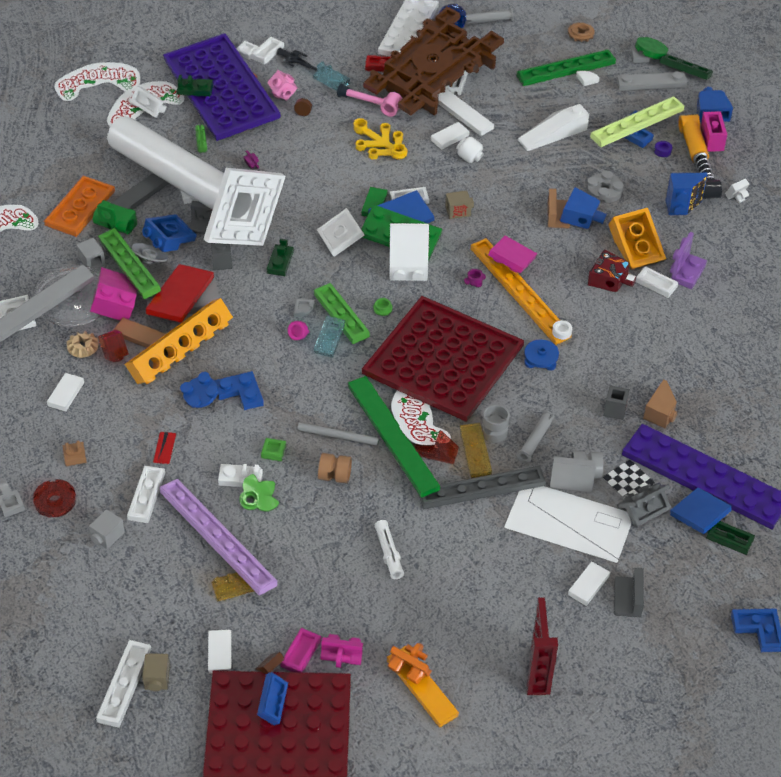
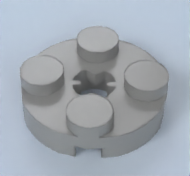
M604 171L588 179L587 194L597 199L605 200V203H612L619 200L622 196L624 184L611 171Z

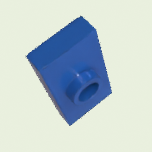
M270 672L265 677L257 715L275 726L280 724L288 682Z

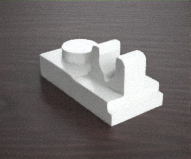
M140 86L136 87L130 101L156 118L159 112L164 113L167 106L163 105V100Z
M221 464L218 485L242 487L244 479L251 474H254L258 482H261L263 469L259 465L253 467L247 466V464H243V466Z

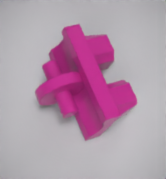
M329 634L327 638H322L320 659L336 662L337 668H341L342 663L361 665L363 643H361L360 638L352 637L349 641L340 640L338 635Z

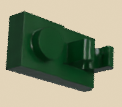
M179 75L176 95L211 96L213 80L192 79L191 75L188 76V79H182V75Z
M280 239V245L275 244L267 265V274L286 276L294 252V247L288 246L287 239Z

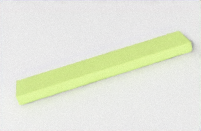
M673 96L591 132L590 138L600 147H603L684 111L685 106Z

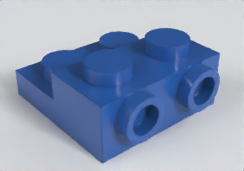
M177 214L147 218L142 229L143 236L145 238L149 237L153 242V246L159 248L162 252L178 250L180 243L195 241L197 236Z

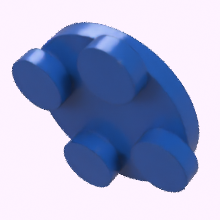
M542 339L528 343L524 351L525 366L528 368L538 367L550 371L554 370L559 358L558 347L554 343Z
M202 372L198 377L190 382H184L180 386L184 400L192 408H202L211 404L219 393L216 382L210 377L208 372Z

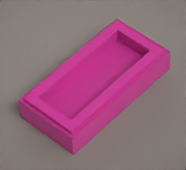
M301 628L286 652L284 660L280 663V667L291 672H303L320 644L321 636Z

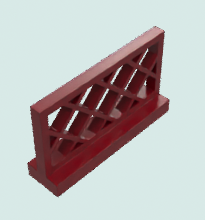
M539 597L537 601L526 687L527 695H550L558 651V638H549L545 597Z

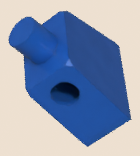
M705 87L703 91L699 92L697 114L699 115L700 123L703 112L721 111L723 121H730L733 106L724 91H713L712 87Z
M575 187L563 209L560 222L588 229L592 221L603 224L607 214L598 211L599 199Z

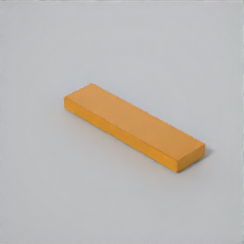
M406 646L400 649L410 655V653L405 650ZM390 654L389 656H387V662H388V663H389V661H390V659H391V657H392V654ZM405 664L400 674L397 673L439 728L459 716L457 709L430 676L427 677L425 675L417 685L406 678L411 669L410 666Z

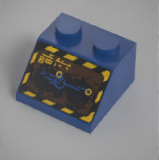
M670 173L665 200L668 215H687L702 202L707 173Z

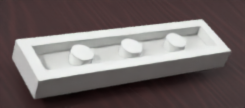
M132 640L128 641L96 717L97 723L120 728L143 672L145 653L150 654L151 645Z

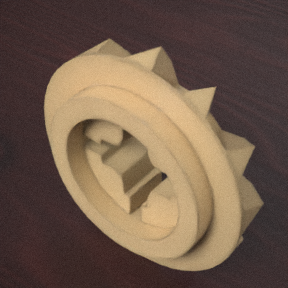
M86 331L83 334L77 332L76 336L70 335V340L67 341L68 352L72 356L79 358L94 354L99 346L98 338H95L93 333L88 334ZM83 341L85 343V347H83V345H81L79 342Z

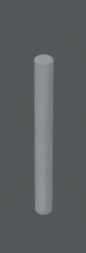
M299 422L297 428L298 431L376 446L379 443L378 437Z

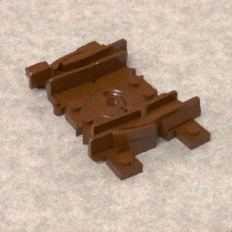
M445 7L435 17V21L429 18L423 21V28L417 30V37L411 36V39L400 49V53L396 50L391 52V58L385 62L383 75L372 70L370 77L363 82V88L376 95L384 88L388 93H398L403 98L398 102V108L410 116L422 108L435 116L439 103L438 94L445 93V86L452 87V83L463 76L464 71L477 74L479 67L483 64L491 70L495 68L496 56L492 52L504 44V38L490 31L481 39L476 36L468 39L467 31L454 25L460 19V13Z

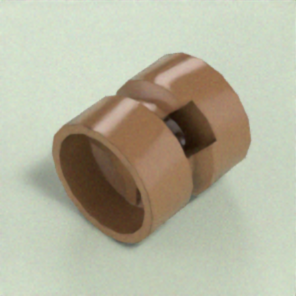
M322 453L318 468V480L331 481L333 478L336 482L348 484L352 457L340 455L338 458H335L334 454Z

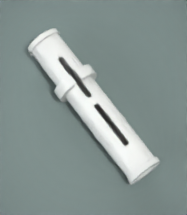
M379 520L375 523V529L384 553V563L388 566L390 577L394 580L400 579L404 576L400 563V553L396 551L388 522L386 520Z

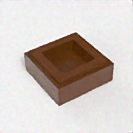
M280 652L270 654L255 669L257 672L268 674L284 660V656Z

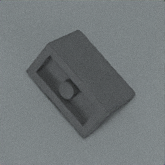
M634 568L633 577H615L614 614L616 616L641 618L644 607V568Z

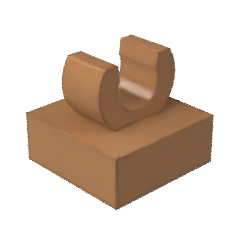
M76 441L73 444L65 443V445H62L66 466L87 463L83 442Z

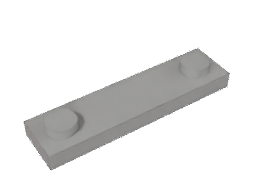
M684 72L617 75L616 78L619 91L687 87Z

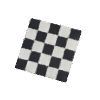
M631 460L626 461L603 476V479L622 497L631 493L635 495L640 492L639 488L648 484L651 486L655 484Z

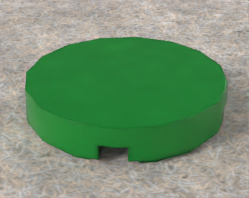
M639 37L635 43L636 50L638 52L640 50L643 51L644 56L649 58L661 59V57L668 53L667 46L653 38Z

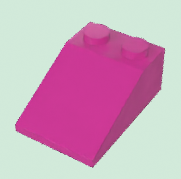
M101 267L90 312L120 321L122 318L129 320L134 308L137 290L125 274Z

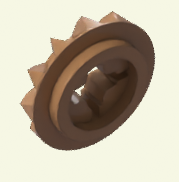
M574 23L568 28L570 38L575 41L588 42L589 39H593L595 33L594 28L586 23Z

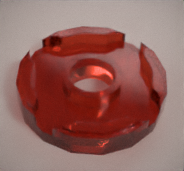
M55 479V481L50 482L49 480L37 487L33 494V503L41 515L60 517L73 509L76 504V493L74 487L67 481ZM52 496H60L57 500H50Z

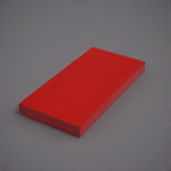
M179 264L161 287V291L155 295L146 307V314L182 323L214 279V272Z

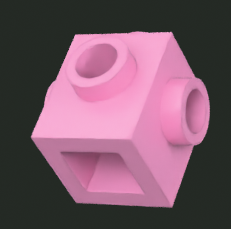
M277 70L267 82L273 90L272 94L276 98H282L286 101L298 89L294 83V78L280 70Z

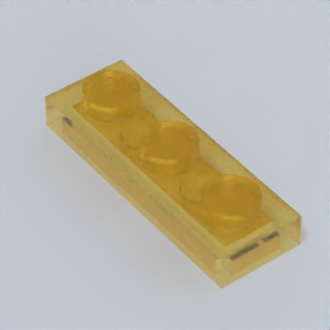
M481 424L460 425V434L471 478L492 475Z

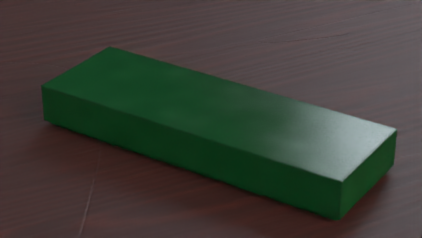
M669 54L661 57L660 60L661 64L705 80L712 77L713 71Z

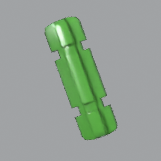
M196 125L197 149L199 153H205L207 151L205 126Z

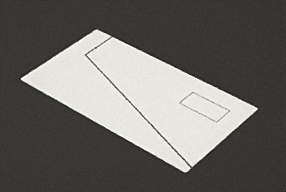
M542 486L518 492L504 528L618 563L632 521L627 511Z

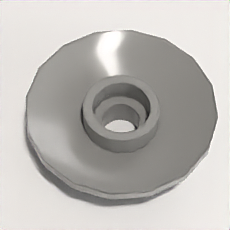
M136 243L131 247L132 251L141 257L142 262L146 264L164 262L168 259L166 252H162L159 248H155L152 245Z

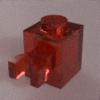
M115 329L98 336L104 356L110 362H119L124 359V356L129 355L122 332Z

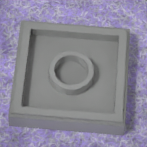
M554 456L550 488L592 493L597 461Z

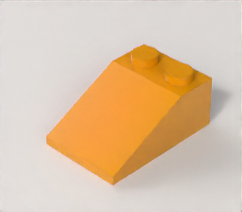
M648 208L615 216L609 222L608 226L614 242L624 259L629 262L631 270L666 260Z

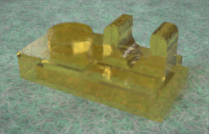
M237 572L229 573L223 577H215L211 582L217 601L254 592Z

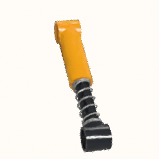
M680 115L678 120L679 131L684 135L691 160L696 165L697 173H707L703 199L721 198L722 184L720 180L714 178L712 169H710L711 165L708 164L709 153L700 129L699 115Z

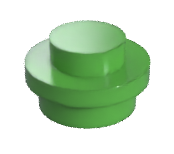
M379 298L373 305L374 312L380 316L389 315L393 309L391 302L386 298Z

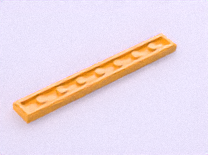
M487 238L471 244L472 252L555 345L568 340L558 339L553 335V324L560 321V319L517 272L511 271L508 266L494 261L488 255L490 249L494 246Z

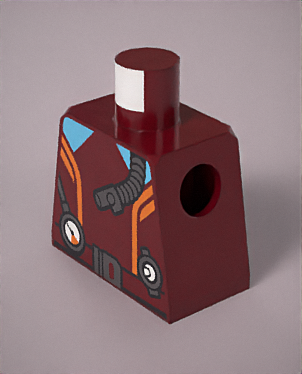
M604 249L589 272L587 285L618 292L622 284L633 287L636 276L628 273L630 266L628 261Z

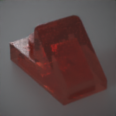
M440 430L435 445L416 444L415 449L420 457L454 464L459 446Z

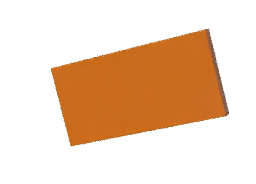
M82 176L44 220L45 226L77 237L93 218L98 204L103 200L107 201L115 192V186Z

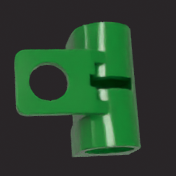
M103 200L98 204L93 214V223L108 229L115 228L117 232L129 235L137 225L136 211Z

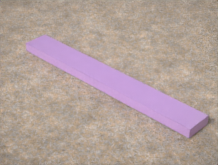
M178 479L160 487V493L259 596L277 587V580Z

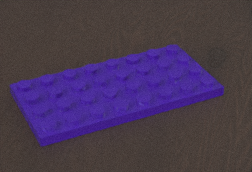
M226 33L163 54L165 62L177 80L179 75H182V79H188V76L191 75L192 79L213 80L211 96H187L216 141L281 118L280 111Z

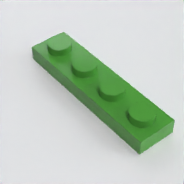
M331 283L314 289V296L352 344L370 337L369 330Z

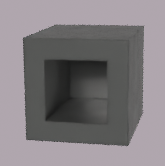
M211 243L213 270L232 269L230 244Z
M609 385L603 416L623 420L630 389Z

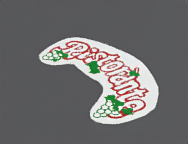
M94 63L66 74L56 81L54 87L57 94L64 101L75 99L82 88L102 83H112L126 92L140 85V73L136 68L123 63Z
M153 81L138 85L163 100L164 103L178 105L184 102V95H176L177 87L169 82ZM136 87L127 90L117 99L107 117L109 126L116 119L123 116L136 120L144 112V110L130 102Z
M22 205L0 206V232L10 228L30 231L38 227L37 216L27 207Z
M398 390L396 391L391 403L392 413L400 429L409 440L420 445H436L450 441L451 436L447 431L433 425L430 405Z

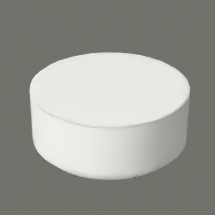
M557 321L553 324L552 333L558 339H568L572 335V325L567 321Z

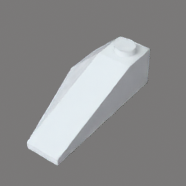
M581 104L556 111L519 137L518 141L526 151H530L586 131L589 113Z

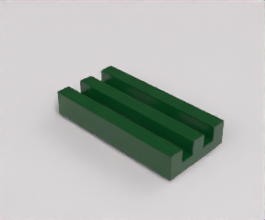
M719 521L709 530L706 539L747 555L755 535Z

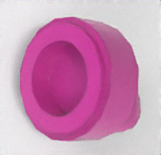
M302 321L291 322L288 326V335L293 340H302L310 332L307 325Z

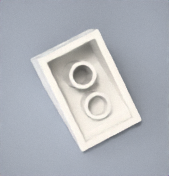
M390 223L389 280L427 281L429 224Z

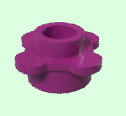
M246 150L247 155L243 157L244 161L250 169L254 167L258 169L257 163L259 159L254 153L250 154Z
M471 269L468 271V276L464 279V283L481 287L482 281L486 279V275L479 269Z

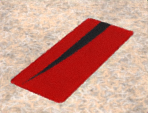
M160 432L153 463L170 464L176 433Z

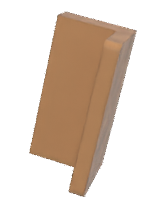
M549 189L548 227L570 228V224L560 222L563 209L568 200H557V189Z

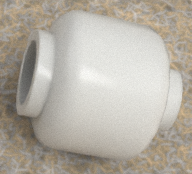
M464 137L457 146L458 155L468 163L478 162L484 154L482 152L483 145L473 137Z

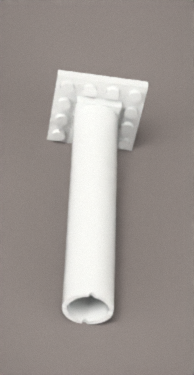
M120 117L111 124L107 139L113 149L212 209L203 240L208 243L264 245L286 177L285 175L275 172L226 168L223 173L130 117Z

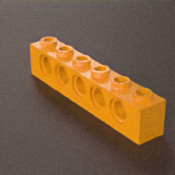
M221 298L212 300L124 365L137 384H149L156 379L155 375L157 373H164L170 369L172 362H179L185 358L187 351L190 350L191 352L197 349L202 340L207 341L215 335L214 331L227 327L229 325L228 321L233 316ZM208 317L211 319V325L208 323ZM193 328L197 330V335L194 334ZM179 338L183 342L182 346L179 344ZM164 349L168 352L167 357L164 355ZM149 360L153 362V368L149 366Z

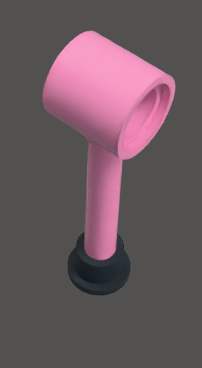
M340 84L337 89V97L349 96L379 104L383 114L389 117L396 115L399 110L398 102L403 99L395 92H390L387 97L380 98L350 90L344 84Z

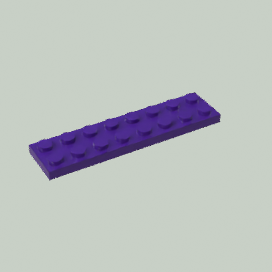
M640 425L622 451L623 456L693 491L696 488H700L731 505V510L771 530L774 529L781 517L780 490L647 425Z

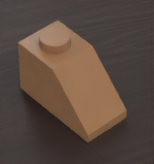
M663 379L647 403L643 418L663 428H666L669 422L673 423L678 413L675 411L677 401L666 380Z

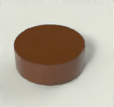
M300 98L296 101L294 110L300 116H308L312 110V103L308 99Z

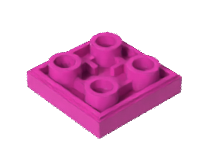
M505 235L490 249L488 255L494 261L508 266L511 271L522 273L536 258L537 253Z

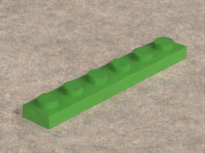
M115 228L98 236L101 244L143 299L161 291L159 284Z

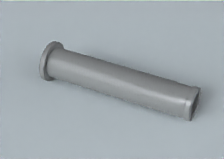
M511 7L508 10L463 14V23L466 25L509 19L513 21V9Z
M550 411L542 413L523 447L517 451L516 457L521 462H531L532 454L555 419L554 414L549 418Z

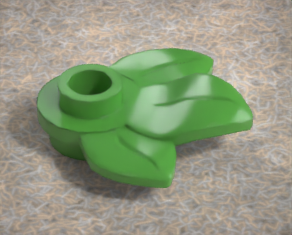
M254 474L244 479L242 484L243 492L239 498L240 505L244 509L254 510L257 508L265 512L273 510L279 505V501L271 497L275 489L274 481L258 482ZM251 498L254 502L248 503L246 499Z

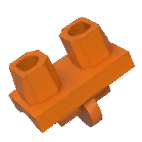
M418 642L414 647L407 644L405 650L410 655L393 646L390 650L392 657L388 664L389 669L400 674L405 664L410 666L411 669L406 678L417 685L425 675L429 677L432 670L429 669L427 664L418 660L420 658L425 661L428 656L422 652L423 645Z

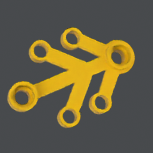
M358 118L354 121V131L357 134H365L374 140H357L355 142L356 150L364 151L366 147L386 148H370L368 150V157L372 160L377 159L379 156H391L398 160L407 156L408 151L405 145L402 144L403 133L401 131L393 133L394 145L389 142V133L391 131L389 123H382L380 125L381 137L368 128V122L365 119Z

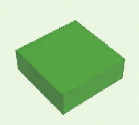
M266 438L261 458L282 462L286 441Z

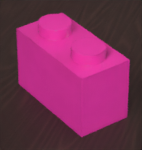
M721 111L703 112L700 129L707 150L713 152L724 151L727 132Z

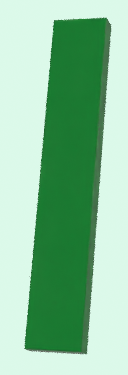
M608 49L517 71L516 76L523 86L576 74L577 71H589L613 65L616 63V59Z

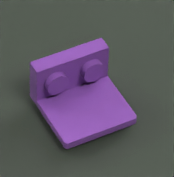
M692 232L688 234L687 238L683 237L680 249L675 250L673 255L675 262L670 269V273H672L671 279L677 281L679 285L690 289L694 287L707 263V260L690 254L694 235Z

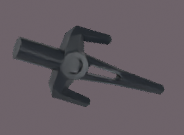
M282 48L277 50L279 55L285 57L284 63L291 67H294L291 63H298L317 72L319 71L318 68L298 57V55L307 57L306 54L297 50L291 53Z

